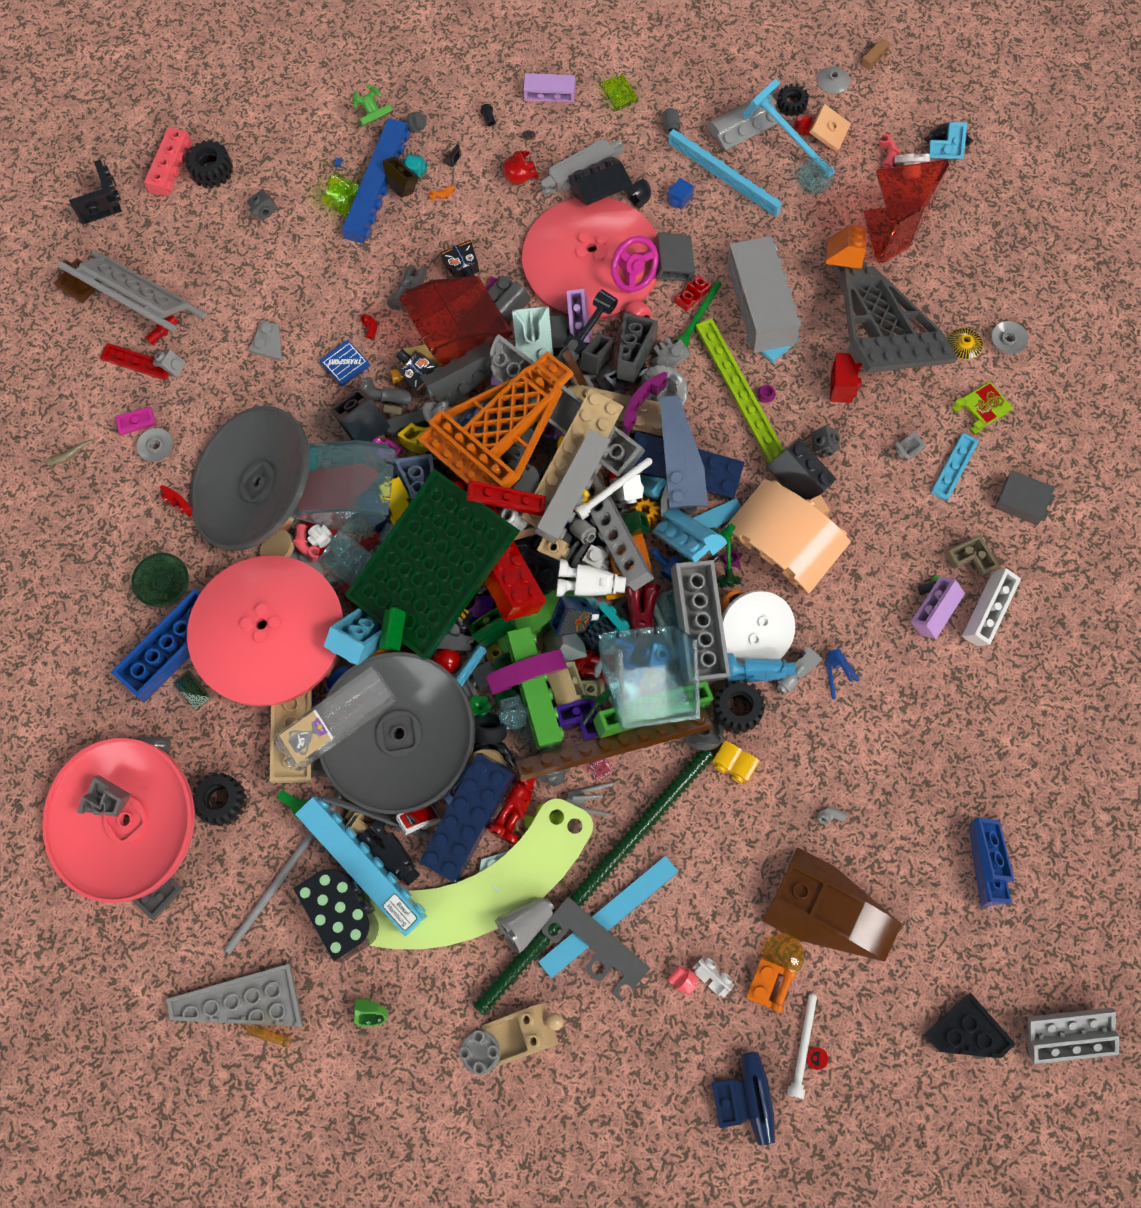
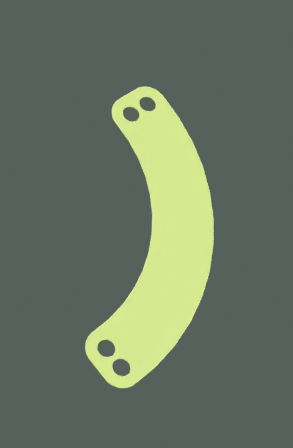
M552 799L547 801L541 807L533 823L522 838L503 857L488 868L472 877L447 886L426 890H408L412 895L411 899L424 907L426 910L424 913L427 917L406 936L402 934L365 892L363 894L367 901L370 900L375 907L373 913L379 924L377 937L369 946L389 949H428L464 942L498 929L495 920L499 916L534 900L544 898L564 877L579 857L592 834V818L585 810L565 800ZM553 810H561L563 812L564 820L561 824L555 825L551 823L549 815ZM571 819H579L582 822V830L577 834L569 832L567 828L568 822ZM493 886L501 890V892L494 890Z

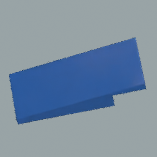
M975 818L969 824L980 906L988 907L1011 904L1012 899L1007 883L1015 880L1000 821Z

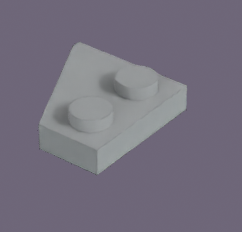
M262 320L249 351L253 354L282 361L279 324Z

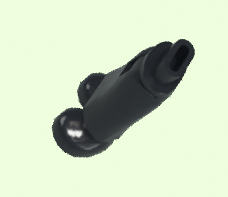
M376 820L368 829L381 840V843L378 844L368 830L364 831L357 839L360 843L364 842L368 845L374 858L378 857L383 862L385 870L393 873L400 881L403 880L409 886L420 874L415 869V864H413L409 854L394 833H386L384 829L386 823Z

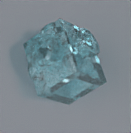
M514 696L500 700L498 717L500 723H504L506 730H516L526 726V717L529 716L526 705H522L520 697Z

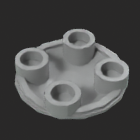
M477 1030L470 1033L459 1049V1057L462 1059V1062L468 1070L476 1075L489 1073L497 1066L500 1060L501 1050L499 1042L488 1031Z

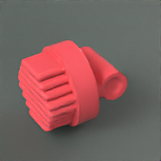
M680 965L669 976L668 981L674 984V988L679 992L690 995L697 988L699 978L689 968H684Z

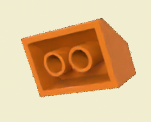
M861 225L847 226L827 239L826 264L862 269L866 252V228H863Z

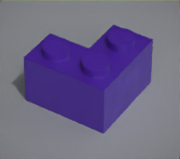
M581 699L556 706L558 726H561L563 730L579 726L583 742L598 739L599 735L593 722L598 713L597 709L586 725H582V722L595 705L594 700Z

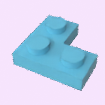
M949 122L947 140H929L928 154H930V158L964 159L967 123Z

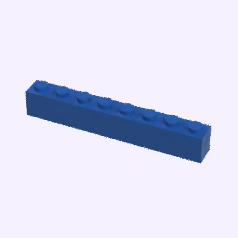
M387 119L343 225L342 233L344 239L364 244L366 238L370 237L371 225L375 224L376 213L382 207V198L388 192V180L382 162L391 157L399 159L400 154L403 155L405 150L404 144L410 139V131L406 122Z

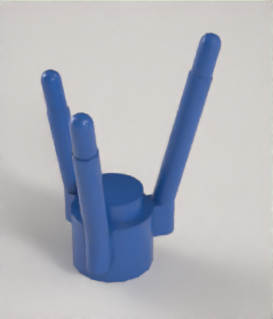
M835 649L826 654L828 660L825 661L833 700L836 699L832 666L834 669L842 667L850 682L853 681V678L859 682L858 676L848 663L845 655L842 654L841 649Z

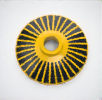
M969 328L955 329L947 338L959 359H973L983 349L981 336Z

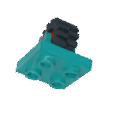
M603 601L598 605L600 618L590 626L582 639L594 652L606 645L607 641L611 643L618 636L630 640V626L624 618L620 619L616 615L617 611L611 604L607 605Z

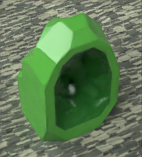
M368 999L355 1000L354 1024L361 1027H374L387 1021L388 1011L385 1007H381L377 1002H370Z

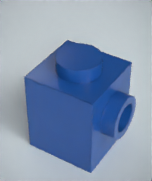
M679 178L674 185L669 187L667 202L672 207H678L682 210L693 196L694 185Z

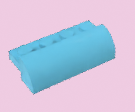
M670 509L664 512L663 515L666 519L652 530L655 537L694 563L707 552L714 555L727 544L724 537L678 509Z

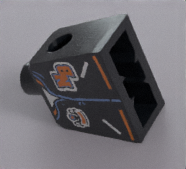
M471 240L440 252L442 263L456 281L465 278L467 284L476 282L475 274L479 272V266Z
M402 348L395 356L403 363L399 367V372L417 393L425 386L420 376L423 374L428 375L434 372L433 369L440 366L417 350H414L409 355Z

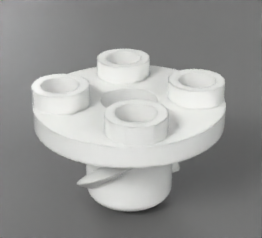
M930 154L895 156L894 163L904 164L901 176L905 180L913 181L919 179L920 175H922L920 163L930 162Z

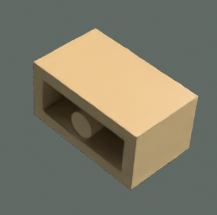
M566 662L568 669L551 675L547 674L548 683L551 686L557 706L581 700V696L586 695L575 662Z

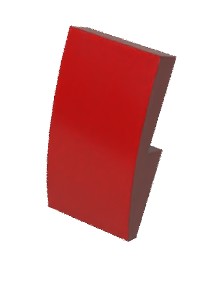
M698 275L687 284L686 289L675 296L673 302L687 312L709 291L712 285Z
M160 486L163 492L160 495L166 504L170 502L173 507L177 506L182 514L186 513L188 517L192 516L191 512L193 509L181 495L167 486Z

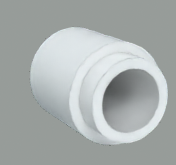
M506 508L501 512V517L520 531L524 530L527 526V522L521 520L522 512Z

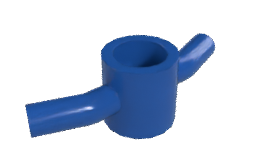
M653 548L650 553L663 565V568L660 570L661 575L672 582L670 568L676 563L684 562L675 556H671L667 560L656 548Z

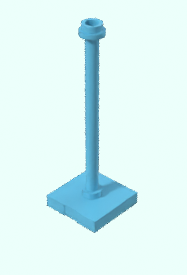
M775 78L751 101L742 116L747 120L760 107L764 108L825 173L823 176L829 179L836 172L834 167L829 168L769 103V98L780 85V82Z

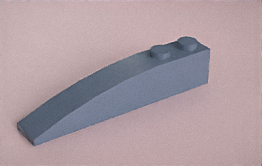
M679 395L660 397L670 509L708 506L704 465Z

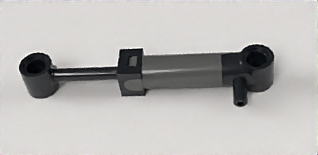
M603 289L597 293L593 300V305L597 309L578 337L571 333L563 343L565 346L557 356L560 362L566 363L562 351L566 348H569L575 361L581 357L582 351L587 347L586 343L583 342L603 312L609 315L614 311L618 304L616 297Z

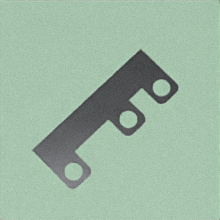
M569 897L565 899L542 928L543 934L554 943H558L567 931L571 929L597 953L586 965V971L597 981H602L613 967L617 969L624 977L613 989V995L621 1002L625 998H622L619 994L620 987L626 984L633 990L651 969ZM552 923H558L561 926V933L556 937L551 936L548 932V927ZM595 961H601L605 965V971L600 975L592 971V964Z

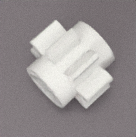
M319 524L314 525L308 531L310 536L307 540L313 546L318 545L320 548H323L331 541L329 536L332 533L325 525L322 527Z

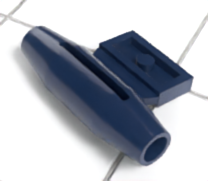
M758 1052L741 1054L742 1082L735 1079L711 1082L719 1128L741 1125L749 1119L757 1144L775 1143L774 1110L766 1072Z

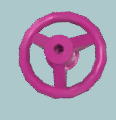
M639 235L629 237L616 249L611 261V275L614 283L622 291L629 293L641 291L653 280L659 265V255L655 244L649 238ZM634 243L645 244L650 251L631 253L625 251V249ZM652 259L648 275L643 281L635 285L636 275L642 272L645 262ZM618 265L623 270L627 284L620 280Z

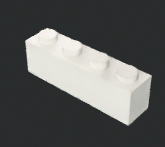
M1007 568L992 572L962 635L963 638L976 646L991 644L1019 585L1020 577Z

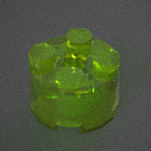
M333 174L326 183L328 189L326 194L322 193L321 202L323 205L346 216L350 209L349 206L351 203L353 204L359 185L340 174Z

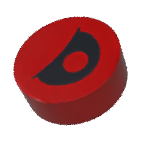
M815 1047L807 1052L806 1062L812 1069L821 1070L828 1064V1055L822 1048Z

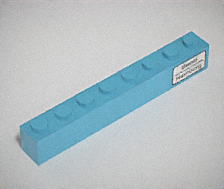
M312 797L295 815L404 936L410 934L427 917L424 913L426 911L424 907L411 899V893L405 887L401 888L397 883L398 879L391 872L388 873L383 868L384 864L378 857L374 858L367 844L364 842L360 843L356 838V832L351 827H346L343 824V818L337 812L333 813L329 808V803L322 801V797Z

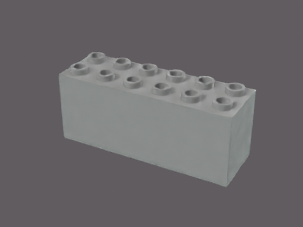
M772 236L729 245L727 266L753 353L794 346L799 337V328L801 327V319L796 315L795 301L792 302V291L790 286H787L786 272L782 271V260L777 255V244L773 243Z

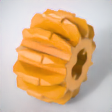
M650 497L647 498V501L640 498L639 502L633 503V506L629 509L630 513L636 510L644 511V513L647 511L650 528L651 524L656 526L657 520L661 518V514H659L661 508L657 506L656 501L650 502Z

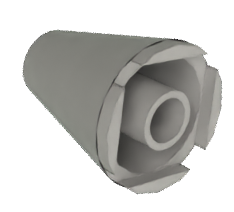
M539 898L499 916L495 923L501 934H504L508 939L509 945L517 953H521L552 917L554 907L547 898L545 900Z

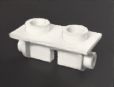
M702 956L692 968L695 971L694 974L704 983L711 978L713 981L708 987L718 996L721 995L724 998L734 987L732 978L725 972L721 973L716 968L717 965L713 960Z

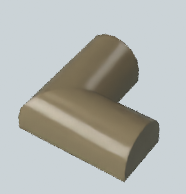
M981 535L946 552V559L954 569L972 561L981 576L985 577L1000 568Z

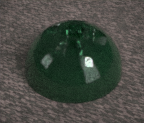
M152 554L144 558L133 572L131 579L133 593L142 603L155 608L172 606L180 601L188 590V569L184 562L173 554Z

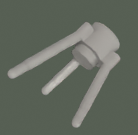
M609 782L583 789H574V791L568 792V802L585 810L587 813L609 817L610 814L607 812L581 807V805H585V799L603 797V794L585 795L586 792L613 786L614 783Z

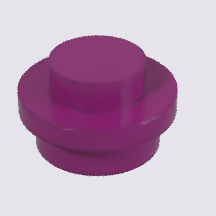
M763 385L758 389L757 396L760 401L769 403L774 400L776 392L771 385Z

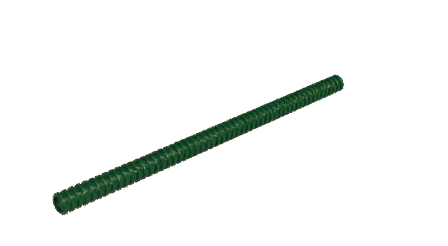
M700 750V752L695 753L696 756L691 758L692 761H688L687 766L684 765V770H680L679 775L676 774V779H672L671 784H667V789L664 788L662 790L663 793H659V798H655V802H651V806L646 808L647 811L642 812V817L639 816L638 821H634V825L629 827L630 830L625 831V836L622 835V839L617 840V844L612 846L613 849L608 850V855L605 854V858H601L600 863L595 865L596 868L591 869V874L588 873V877L583 878V882L578 884L579 887L574 888V893H570L569 898L578 906L585 905L584 902L589 900L588 897H592L593 892L597 891V887H601V883L606 881L605 878L610 877V872L613 873L615 871L614 868L619 867L618 863H622V859L627 858L626 854H630L632 848L635 849V844L640 843L639 840L644 838L643 835L648 834V830L652 829V825L655 826L657 824L656 821L661 819L660 816H664V812L669 810L668 807L673 806V802L677 801V797L680 798L682 796L681 793L686 791L685 788H689V784L694 782L693 779H697V775L702 773L701 770H705L706 765L710 764L709 761H713L714 756L709 750ZM552 923L548 927V932L551 936H557L559 934L558 931H561V926L558 923ZM542 929L524 951L517 953L518 955L513 957L514 960L508 962L509 965L504 967L505 970L503 972H499L500 975L495 977L496 980L494 982H490L491 985L486 987L487 990L481 992V997L478 996V1000L472 1002L473 1006L482 1015H487V1011L492 1009L491 1006L496 1005V1000H500V996L505 995V990H509V986L514 985L513 981L515 979L518 980V976L523 974L522 971L524 969L527 970V966L532 964L531 961L537 959V954L540 955V951L545 950V945L550 944V939L543 934Z

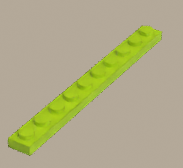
M711 318L696 324L695 329L765 458L770 463L784 448L713 319Z

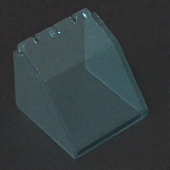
M360 440L309 444L310 467L308 479L302 497L290 517L322 526L325 525L326 527L354 535H361L386 519L385 515L389 513L390 501L382 498L390 499L392 483L385 481H392L394 466L387 464V462L394 463L396 450L389 448L388 444Z
M675 625L656 626L655 635L653 627L637 629L638 637H636L635 629L619 631V639H616V632L599 635L600 641L598 644L603 675L607 687L612 693L610 697L621 729L700 718L697 639Z

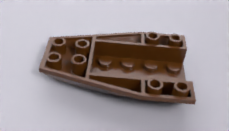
M797 847L788 865V870L762 921L799 941L885 962L902 923L835 866Z

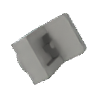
M170 349L158 351L153 362L155 367L160 366L174 377L179 376L186 364L183 359Z
M913 432L900 443L898 441L895 443L898 447L896 452L901 458L905 457L907 460L912 459L927 447L916 432Z

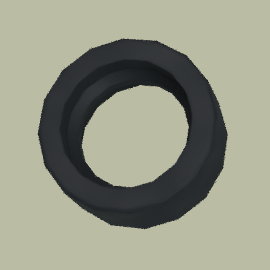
M487 713L483 717L479 715L474 716L475 742L496 744L505 740L507 736V721L504 717L492 713Z

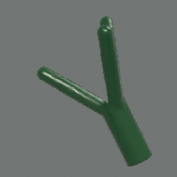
M609 689L604 690L599 696H581L582 699L595 700L596 702L582 722V725H586L599 705L601 711L605 710L604 701L612 695Z

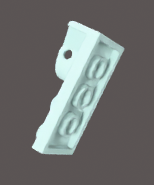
M549 306L513 309L516 348L534 362L546 351L553 355Z

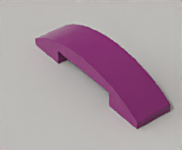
M662 372L650 378L634 393L624 414L623 433L628 435L636 425V412L650 393L655 396L659 395L667 384L668 373Z
M560 649L530 657L486 675V679L492 695L511 689L512 686L546 674L551 675L568 669Z

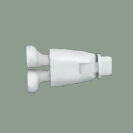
M560 559L558 577L576 578V581L558 579L556 596L562 597L566 591L574 590V595L596 596L625 592L626 577H620L618 574L580 564L577 565V569L571 568L565 559Z

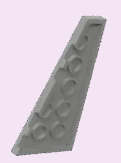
M291 964L166 999L169 1018L174 1021L304 1027Z

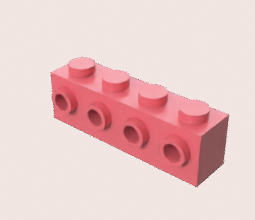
M168 127L144 181L148 192L168 196L169 192L174 189L175 178L179 177L180 167L182 163H185L186 153L192 147V140L187 131Z

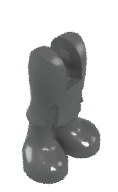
M410 264L407 267L403 279L398 285V289L387 300L389 308L400 311L403 306L407 313L414 315L419 313L420 306L416 299L426 278V268L420 267L416 277H414L415 266Z
M371 377L363 378L360 387L371 399L380 400V402L389 401L407 406L414 398L412 392L405 389L388 388L383 386V389H378L374 386V381Z

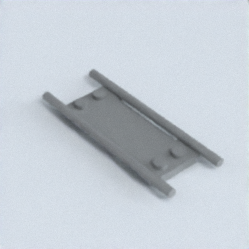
M96 251L91 253V257L94 259L80 263L77 269L64 262L59 263L58 267L173 333L177 330V326L163 318L184 309L201 319H204L207 313L189 304L186 300Z

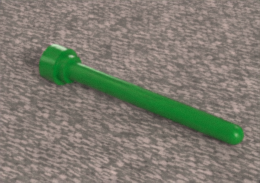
M717 280L688 327L684 333L676 337L674 344L681 339L686 347H688L690 335L721 287V281Z

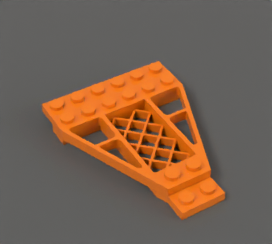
M546 351L534 364L524 368L516 377L447 411L441 409L428 422L430 427L417 440L467 485L469 480L511 488L520 479L562 394L561 387L574 373ZM525 387V393L516 394L521 388ZM537 397V403L528 404L529 398ZM493 398L485 407L480 405V403ZM524 399V404L515 405L516 400ZM511 400V406L502 407L507 401ZM474 406L480 410L464 427L452 418ZM515 411H524L523 416L515 417ZM511 412L510 418L502 419V413ZM494 414H497V419L489 420ZM540 419L529 443H525L521 436ZM510 424V430H501V425ZM497 425L496 431L488 432V426ZM480 427H484L483 433H475ZM496 437V443L487 444L488 438ZM483 438V444L479 442L477 439ZM514 443H519L525 448V451L516 469L513 471L499 458Z

